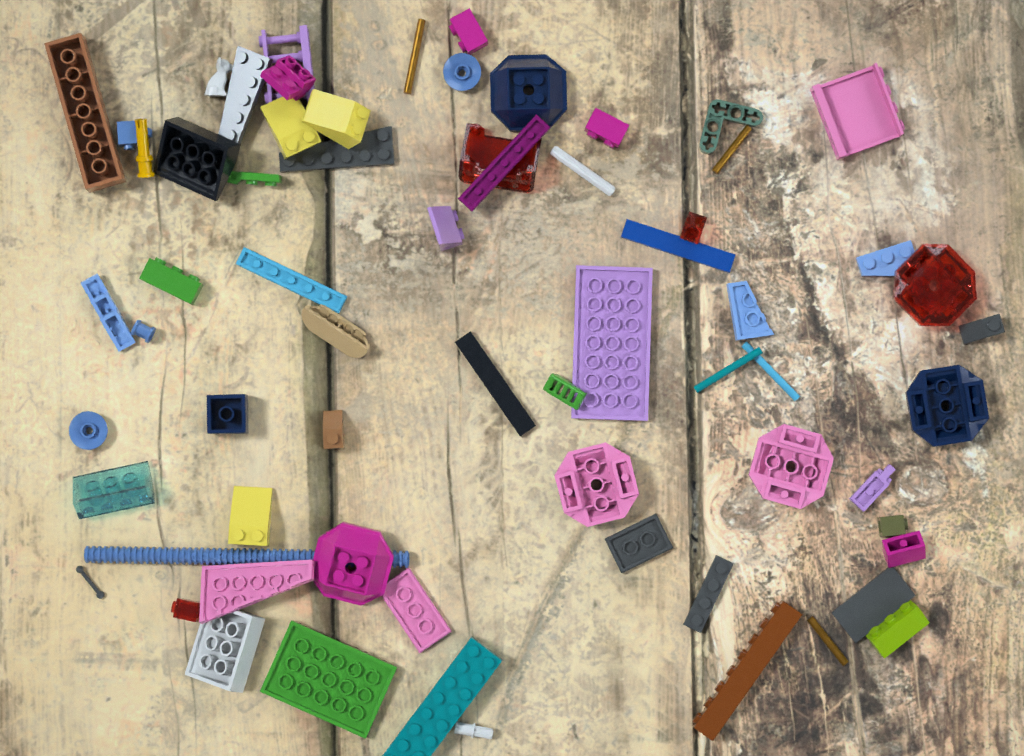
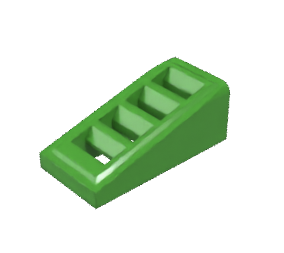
M554 373L550 375L543 387L544 391L576 410L579 409L587 394L559 374ZM562 385H565V386L563 387L561 393H559V391H560ZM569 389H571L569 395L566 398L565 396L567 392L569 391ZM575 393H578L574 402H572L571 400L574 397Z

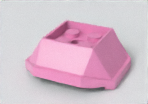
M782 424L758 438L748 475L762 499L802 509L824 496L834 458L821 434ZM789 461L795 464L793 472L786 470V464Z
M606 442L568 452L554 475L563 512L586 527L625 518L639 495L630 456ZM594 479H598L602 483L599 490H593L591 487V482Z

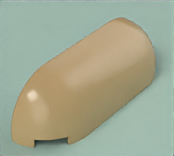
M309 304L303 308L302 320L311 332L350 357L360 358L367 353L370 344H368L366 339V333L325 305L310 306Z

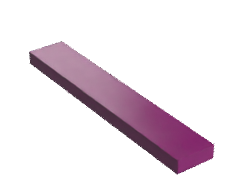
M536 114L461 194L458 200L473 212L549 131L550 126Z

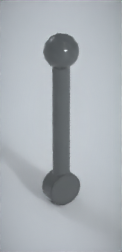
M77 566L76 571L81 573L97 593V598L102 599L105 595L104 592L99 591L83 571L84 568L82 566Z

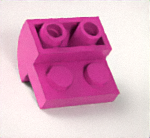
M290 55L278 59L275 66L263 70L260 75L286 100L293 98L295 101L301 99L316 81V78Z

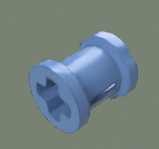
M137 320L131 330V335H137L145 339L146 343H149L154 336L156 328H151L143 324L141 320Z

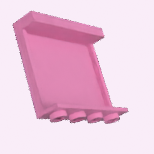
M877 63L827 83L814 85L810 89L837 160L899 138L904 134V124L902 120L898 119L896 114L898 113L895 102L891 101L889 96L891 95L890 87L888 84L885 85L883 69L881 66L878 67Z

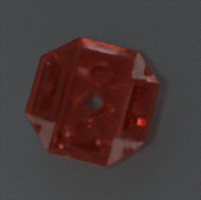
M921 244L895 270L893 300L919 326H950L977 299L975 271L949 244ZM931 280L936 282V289L934 291L929 287Z

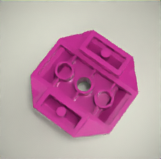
M342 522L318 538L313 561H315L313 582L325 597L362 606L384 595L394 555L381 531ZM354 563L356 565V569L349 570L346 567V564Z

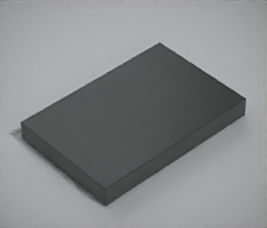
M656 513L605 538L621 573L673 548Z

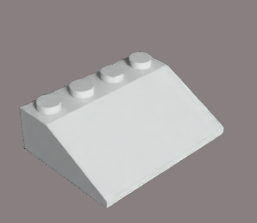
M237 610L204 624L200 623L185 675L227 691L243 693L266 618Z

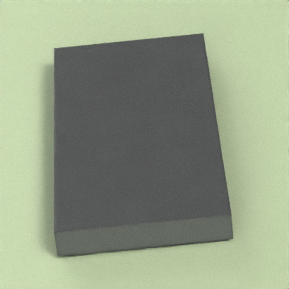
M887 567L831 613L854 643H857L873 627L881 624L888 615L896 612L903 603L910 601L916 595L894 567Z

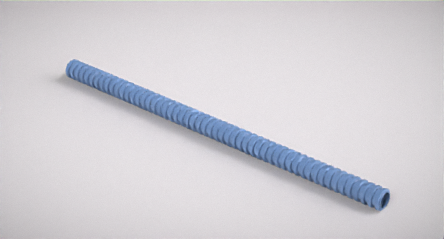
M86 546L84 560L86 563L90 561L92 563L96 561L98 563L102 561L107 563L109 561L110 563L116 562V564H119V562H122V564H125V562H128V564L132 562L134 564L138 562L140 564L144 562L146 564L150 562L152 564L156 562L158 564L162 562L164 564L168 562L174 564L176 562V564L182 563L183 565L186 563L189 565L192 563L194 565L198 563L200 565L204 563L206 565L210 563L212 565L216 563L222 565L224 563L226 565L228 563L244 564L313 560L315 551H312V549H309V551H306V549H303V551H300V549H297V551H294V549H291V551H288V549H285V551L273 549L272 551L270 549L264 550V548H261V550H258V548H255V550H252V548H249V550H246V548H243V550H240V548H237V550H234V548L230 550L228 548L224 550L222 548L218 550L213 548L210 550V548L204 549L203 547L200 549L198 547L194 549L192 547L188 549L186 547L182 549L180 547L176 549L174 547L170 549L168 547L164 549L162 547H158V549L156 547H152V549L146 547L144 549V547L138 548L137 546L134 548L131 546L128 548L125 546L122 548L119 546L116 548L114 546H110V548L108 546H104V548L102 546H98V548L96 546H92V548ZM394 550L392 552L394 555L393 568H396V566L408 568V551L403 553L402 551L396 552ZM347 563V564H346V567H348V565H351V567H354L355 564H354V563Z

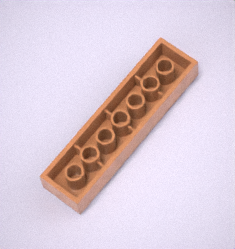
M82 33L44 43L85 189L91 193L125 183L126 178L85 36Z

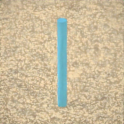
M747 341L741 346L747 353L754 350ZM761 355L754 358L794 401L800 397Z

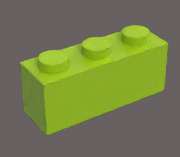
M910 600L903 603L896 612L888 615L881 624L873 627L865 636L877 653L885 659L930 622L920 608Z

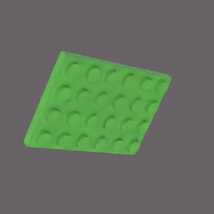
M291 620L260 692L366 739L397 666Z

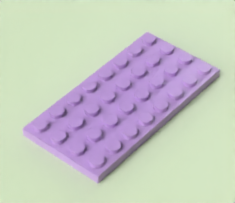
M576 265L572 384L587 394L578 410L571 407V419L648 421L653 268ZM575 393L574 397L572 398V402H574L578 393Z

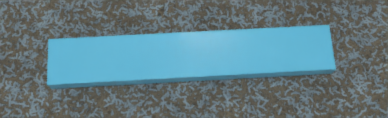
M245 247L236 262V265L319 305H325L338 314L347 299L346 295Z

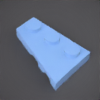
M911 240L856 257L861 276H923Z
M747 281L726 284L735 341L774 335L766 322L764 314L760 311L756 303L757 300Z

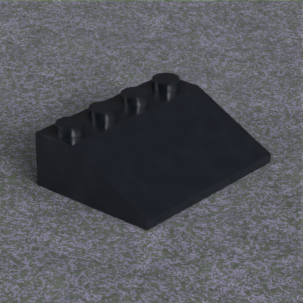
M180 117L167 119L164 123L153 172L209 199L218 201L237 162L241 144Z

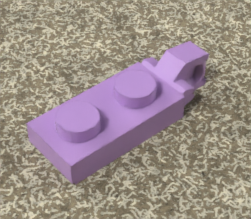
M889 464L883 470L878 468L849 499L864 512L890 485L892 479L889 476L896 469Z

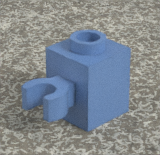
M135 121L117 122L118 145L121 148L124 147V150H134L137 147ZM147 128L148 138L153 137L152 129Z

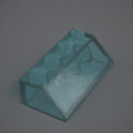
M148 461L73 477V505L79 519L155 503L154 487Z

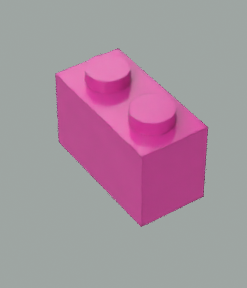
M470 8L450 19L451 25L448 27L453 36H458L460 40L458 45L462 52L466 51L467 54L471 55L488 45V40Z
M595 108L584 131L587 132L586 135L594 140L599 138L604 141V145L613 149L614 147H619L629 125Z
M920 531L882 540L883 554L888 568L926 559L925 544Z

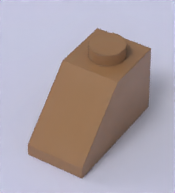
M343 410L323 411V446L325 450L345 448Z

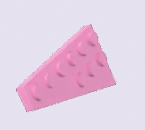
M295 560L202 566L199 623L204 624L314 581L315 561Z

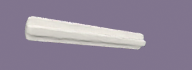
M558 146L553 147L550 152L551 156L608 196L614 193L616 188Z

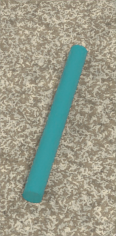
M760 347L754 349L694 386V389L697 393L763 354Z

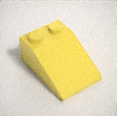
M313 89L302 123L345 148L350 149L361 143L371 110L356 101Z
M280 97L260 107L284 159L321 142L317 131L302 123L305 109L300 100L295 101L293 98L286 100L284 97Z
M234 486L228 544L269 546L273 488Z

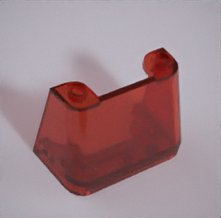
M467 123L459 163L458 177L460 181L472 184L513 139L485 135V129L481 125ZM542 138L495 188L523 193L533 191Z

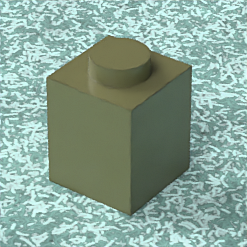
M903 515L877 517L880 537L906 534L905 530H908V522Z

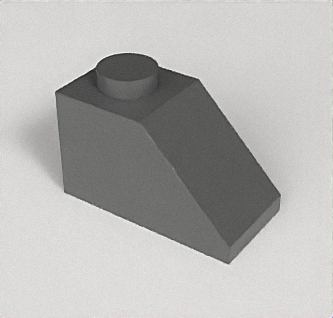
M1000 314L958 326L963 344L1005 332Z

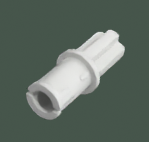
M458 721L454 730V734L492 739L494 732L492 728L476 726V723L467 724Z

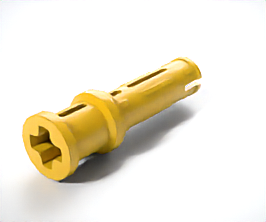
M135 119L138 146L136 161L139 168L137 177H153L155 174L152 172L151 161L153 156L149 150L147 119Z

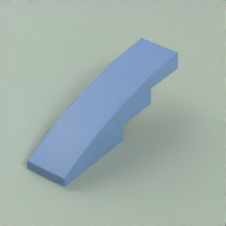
M97 273L82 281V287L117 350L120 352L136 343L99 274Z

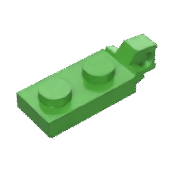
M232 171L227 182L238 185L241 181L246 180V184L257 185L258 181L265 182V186H276L277 183H282V176Z

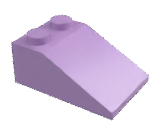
M451 206L428 207V213L440 251L462 245V239H465L462 228H457L456 221H459L456 210L452 211Z

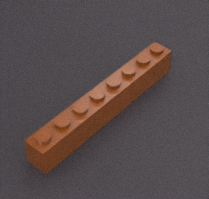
M781 600L780 603L776 602L770 610L772 614L769 618L765 617L759 625L761 629L758 634L754 633L748 641L750 643L746 650L742 649L737 656L739 660L736 665H731L727 670L726 675L728 676L724 682L721 680L714 690L717 692L713 697L709 696L703 705L705 708L702 713L698 712L693 718L692 722L694 724L692 726L711 741L716 738L802 616L800 612Z

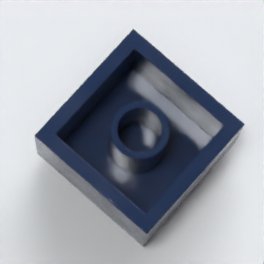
M207 395V434L249 433L248 395Z

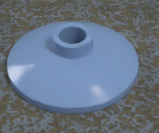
M455 54L444 65V79L451 88L457 91L470 90L480 80V64L470 54ZM461 70L466 72V75L463 77L459 75Z
M85 411L76 415L69 426V435L72 442L77 447L85 450H92L102 445L108 433V427L104 418L91 411ZM91 427L93 429L92 434H87V428Z

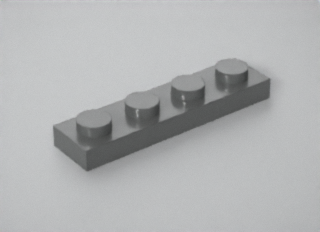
M715 555L683 625L699 633L702 632L734 563Z

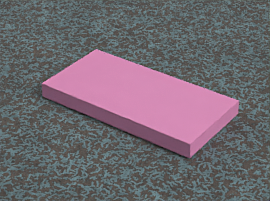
M407 568L387 582L382 598L419 653L452 632L410 568Z

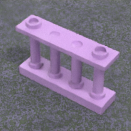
M307 25L299 26L300 32H296V34L267 37V32L261 30L262 36H259V46L263 47L265 57L273 59L272 63H276L278 59L290 55L296 61L303 62L304 69L308 70L313 76L309 29ZM301 43L302 50L298 51V53L269 56V44ZM267 83L268 92H264L266 104L283 97L279 93H273V87ZM314 84L311 87V89L302 97L303 99H307V102L309 101L311 91L315 89Z

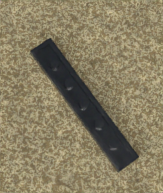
M471 331L455 342L519 436L535 427L536 425Z

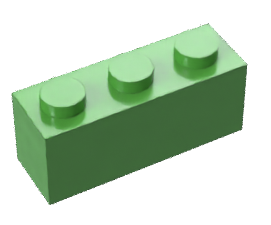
M157 257L155 260L149 258L139 279L194 305L203 287V284L199 283L200 279L191 274L189 277L183 275V270L175 266L172 269L165 266L166 262Z

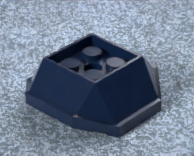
M547 54L508 55L490 72L491 113L510 132H520L536 114L551 129L567 111L566 71ZM526 87H531L534 93L526 95L523 90Z
M960 365L921 370L905 392L911 430L932 447L972 441L983 425L989 420L983 380ZM942 401L948 402L949 409L947 411L941 409Z

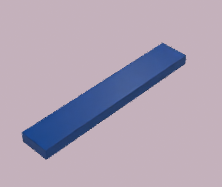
M626 219L621 235L623 239L730 273L736 255Z

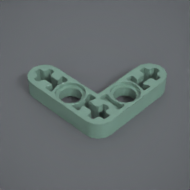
M719 99L713 100L708 107L699 143L700 151L704 154H711L715 151L723 120L748 125L749 127H757L763 120L762 112L755 108ZM716 104H719L721 109H726V106H729L727 116H724L725 111L715 113V109L712 106L715 107ZM737 108L740 110L741 116L733 118L730 111ZM748 111L746 115L752 116L753 113L757 114L756 117L759 118V120H756L755 123L751 122V118L746 117L745 121H743L742 118L744 116V112ZM715 122L718 125L717 131H709L707 124ZM705 133L709 136H716V139L711 138L710 144L713 147H710L709 150H706V147L703 145L708 140V136H704Z

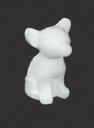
M221 57L217 59V72L208 81L204 96L227 97L225 92L227 73L233 69V64H230L228 60L221 59Z

